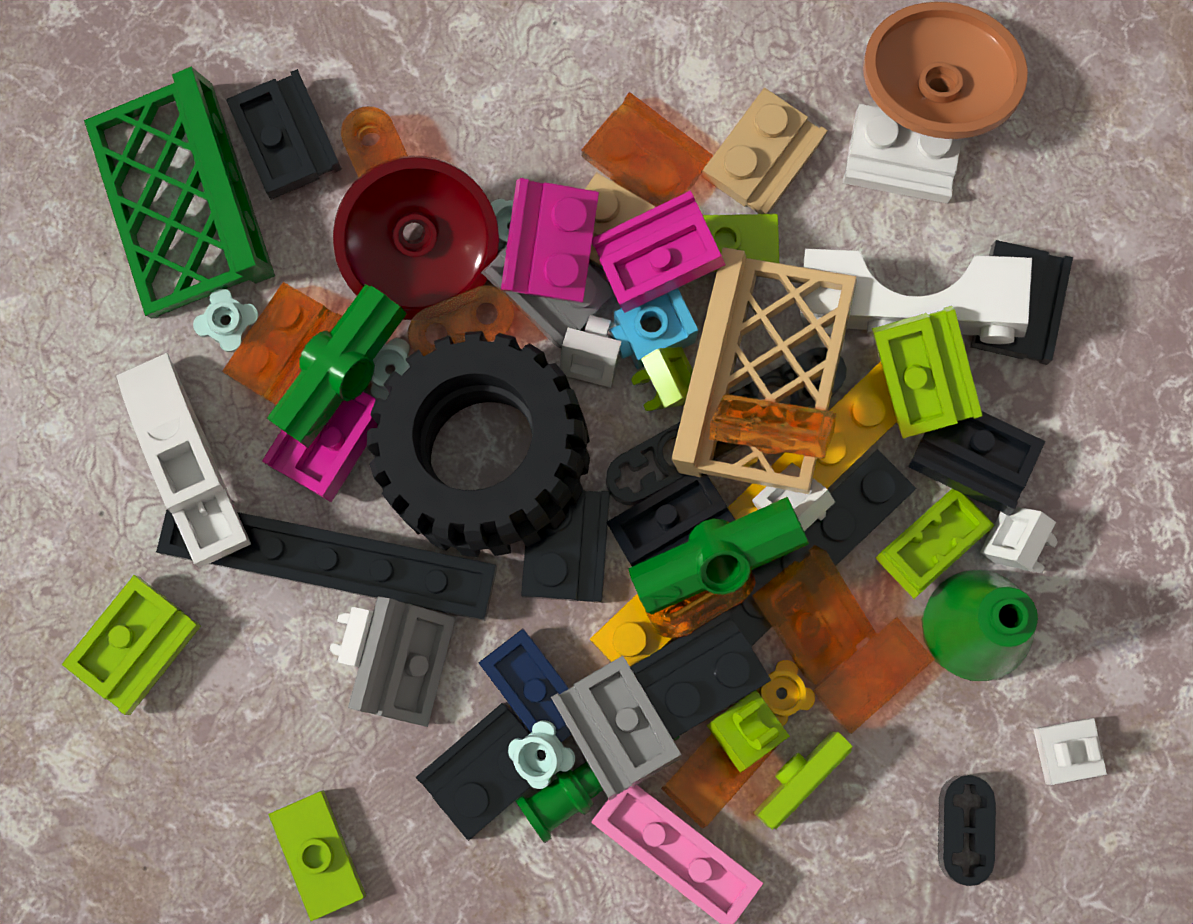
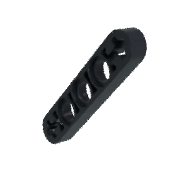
M826 347L810 349L795 359L806 373L813 368L811 362L816 361L817 364H820L826 360L828 349ZM841 356L831 397L839 391L846 379L847 367ZM789 362L760 378L766 387L778 386L782 388L792 381L786 376L787 374L794 373V379L798 378ZM820 380L812 382L817 391H819ZM752 381L729 394L727 401L738 416L758 403L760 390ZM806 387L802 390V394L808 398L805 401H800L798 390L788 396L789 403L784 414L789 421L815 407L816 402ZM764 411L745 423L744 427L752 439L756 440L781 426L782 423L776 414H769ZM680 422L619 455L611 462L607 469L606 485L615 501L623 505H636L686 475L679 473L676 467L669 465L663 456L664 445L669 440L677 438ZM741 433L733 440L724 441L720 439L717 441L713 461H718L747 445ZM652 451L657 468L666 478L657 481L655 471L640 480L641 490L639 492L633 493L629 487L619 489L616 483L621 480L620 469L628 466L632 472L641 470L649 464V460L643 454Z

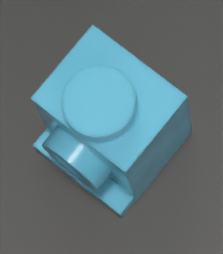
M678 288L624 313L622 308L614 311V323L616 326L609 329L611 338L621 341L620 357L624 359L631 356L637 370L644 367L641 358L654 350L673 347L686 348L696 343L698 328ZM650 317H656L662 326L658 331L650 333L642 328L641 321Z

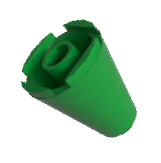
M986 570L963 571L941 582L930 596L921 619L923 639L934 661L952 674L969 681H991L1011 673L1024 661L1033 643L1038 623V613L1032 599L1006 577Z

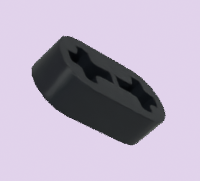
M965 774L954 776L945 782L939 795V867L944 875L953 882L966 886L979 885L986 881L993 872L995 864V795L990 785L980 777ZM966 784H970L971 793L980 796L981 799L980 807L975 806L970 809L969 826H964L963 808L953 804L954 795L963 794ZM964 833H969L970 851L980 855L979 864L970 865L969 874L963 875L961 866L952 862L953 853L963 851Z

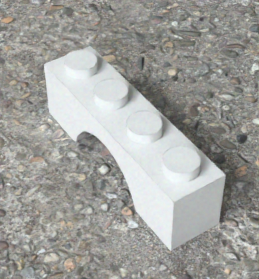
M805 249L804 268L856 276L857 283L846 329L867 330V334L874 337L872 328L924 313H934L944 310L945 307L953 306L961 334L980 335V341L989 344H1009L1014 342V337H1025L1029 319L1032 258L974 256L961 278L947 289L927 296H906L893 292L880 284L868 270L861 251ZM819 287L802 299L818 320L838 307L841 290ZM800 310L803 327H807L810 323ZM834 323L824 328L828 336L832 334Z

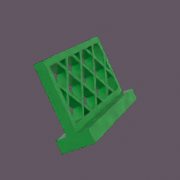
M192 66L172 74L174 83L84 120L144 314L151 319L208 297L215 290L228 289L248 280L257 284L275 277L213 84ZM175 101L179 117L170 135L151 127L159 107ZM140 116L138 121L133 118ZM124 122L135 128L121 155L109 149L104 130ZM147 133L166 141L154 169L134 161ZM185 133H186V136H187V139H188L189 144L186 143V142H184V141H182V139H183ZM178 147L191 152L195 161L186 184L165 175ZM113 159L118 160L116 168ZM130 167L150 175L137 203L126 199L121 188ZM162 181L182 190L169 218L149 209ZM200 182L202 183L204 192L197 189ZM194 196L208 201L211 211L201 233L181 224ZM128 207L134 209L131 216ZM146 215L166 224L153 253L141 248L137 239V233ZM177 230L198 239L185 268L165 259ZM216 230L218 232L220 241L213 239ZM209 245H213L224 251L230 271L208 279L196 272ZM143 255L150 258L147 265L145 264ZM161 264L181 272L182 274L173 293L157 300L152 283ZM193 279L200 281V283L190 286Z

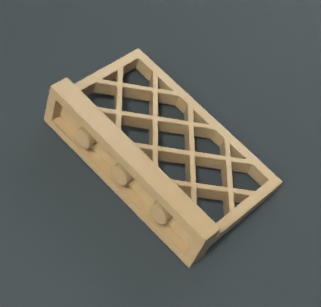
M723 248L721 255L726 265L717 269L671 459L681 474L701 477L703 473L809 494L856 288V276L746 258L745 251ZM756 277L780 280L789 294L762 310L752 296ZM791 282L800 283L803 285L795 289ZM819 287L841 290L838 307L818 320L802 299ZM796 303L810 325L783 341L769 319ZM750 306L756 315L746 321ZM834 323L830 338L824 328ZM762 324L777 346L754 361L749 362L740 349L742 336ZM817 333L828 349L826 360L805 373L790 350ZM784 355L798 378L771 394L756 372ZM738 358L741 364L743 365V368L739 369L734 373L736 360ZM822 375L819 391H817L811 381ZM750 376L765 399L737 416L727 401L729 390ZM805 386L816 402L814 413L792 426L777 403ZM772 408L786 431L758 448L744 427V424L767 409ZM724 411H726L731 420L721 426ZM810 428L807 444L805 445L799 435ZM738 429L752 450V453L734 464L713 461L717 441ZM793 439L804 456L799 477L775 473L765 456ZM759 461L764 470L749 468V466Z

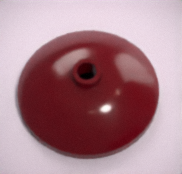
M403 156L387 160L370 168L347 190L341 200L334 220L333 246L341 275L356 296L365 284L373 286L407 313L403 320H428L442 317L461 308L482 289L488 279L481 272L497 257L499 232L496 216L489 199L476 181L466 172L451 163L434 157ZM418 223L423 227V233L418 239L410 240L403 235V231L408 224Z

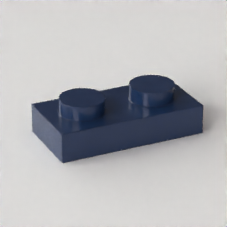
M521 629L478 662L531 733L535 723L546 720L553 723L556 727V736L561 743L572 735L551 699L552 696L557 693L561 694L569 688L524 629Z

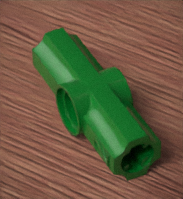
M365 284L331 332L327 330L319 332L306 344L299 360L300 374L267 419L309 448L343 400H354L368 387L375 370L373 359L407 313L385 294L373 286Z
M786 497L732 522L723 519L703 521L692 530L688 542L628 569L646 612L652 615L706 590L714 594L734 592L741 588L748 580L750 570L808 545L809 541L789 498Z

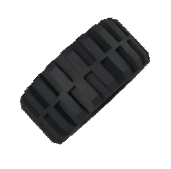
M483 331L466 332L464 335L465 342L455 344L449 335L435 340L434 344L437 350L425 356L422 355L419 349L405 359L410 368L402 376L393 371L383 384L390 394L386 400L375 399L370 414L378 426L367 431V448L375 457L369 465L374 480L383 489L382 495L407 525L418 535L422 534L431 544L444 550L454 547L461 555L478 557L483 549H489L494 556L511 553L510 544L522 540L525 546L529 547L540 541L541 538L537 532L548 523L552 528L556 529L566 518L562 509L567 502L577 503L583 491L580 478L581 475L588 474L590 455L587 450V443L590 442L587 424L575 391L571 389L566 375L556 363L549 364L544 352L537 347L527 344L521 349L514 336L498 333L495 336L494 342H488ZM486 402L507 404L519 409L530 424L532 440L523 462L509 477L493 486L478 490L452 488L444 484L437 477L431 464L432 448L440 429L454 414L471 405Z

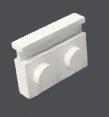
M859 104L855 114L843 183L947 204L952 197L953 179L956 174L962 139H943L922 135L898 124L879 107Z

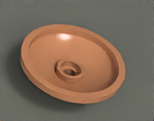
M950 2L914 4L888 16L872 33L867 44L863 62L864 79L868 91L886 115L914 132L943 139L974 137L987 133L1003 124L1020 104L1026 89L1028 76L1027 63L1021 46L1007 28L982 11Z

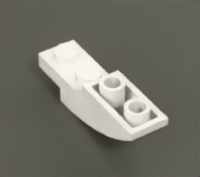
M168 353L116 375L124 403L152 476L167 510L172 513L193 563L198 568H201L250 545L251 542L210 453L212 451Z

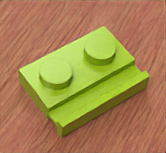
M953 306L945 307L944 310L934 313H924L872 328L902 438L957 424V421L974 417L975 419L983 416Z
M133 575L61 665L102 698L115 705L122 714L131 715L200 629L201 625L187 616L179 607L141 577Z

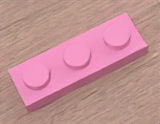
M638 785L626 789L610 801L608 799L591 821L602 832L720 924H734L764 884Z

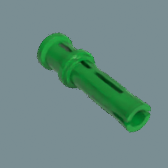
M678 736L677 738L673 739V741L678 740V739L680 738V736ZM587 761L574 771L570 769L566 772H557L555 774L556 779L528 799L521 796L516 800V803L544 844L552 839L551 832L578 812L583 815L590 812V807L594 805L591 799L603 791Z

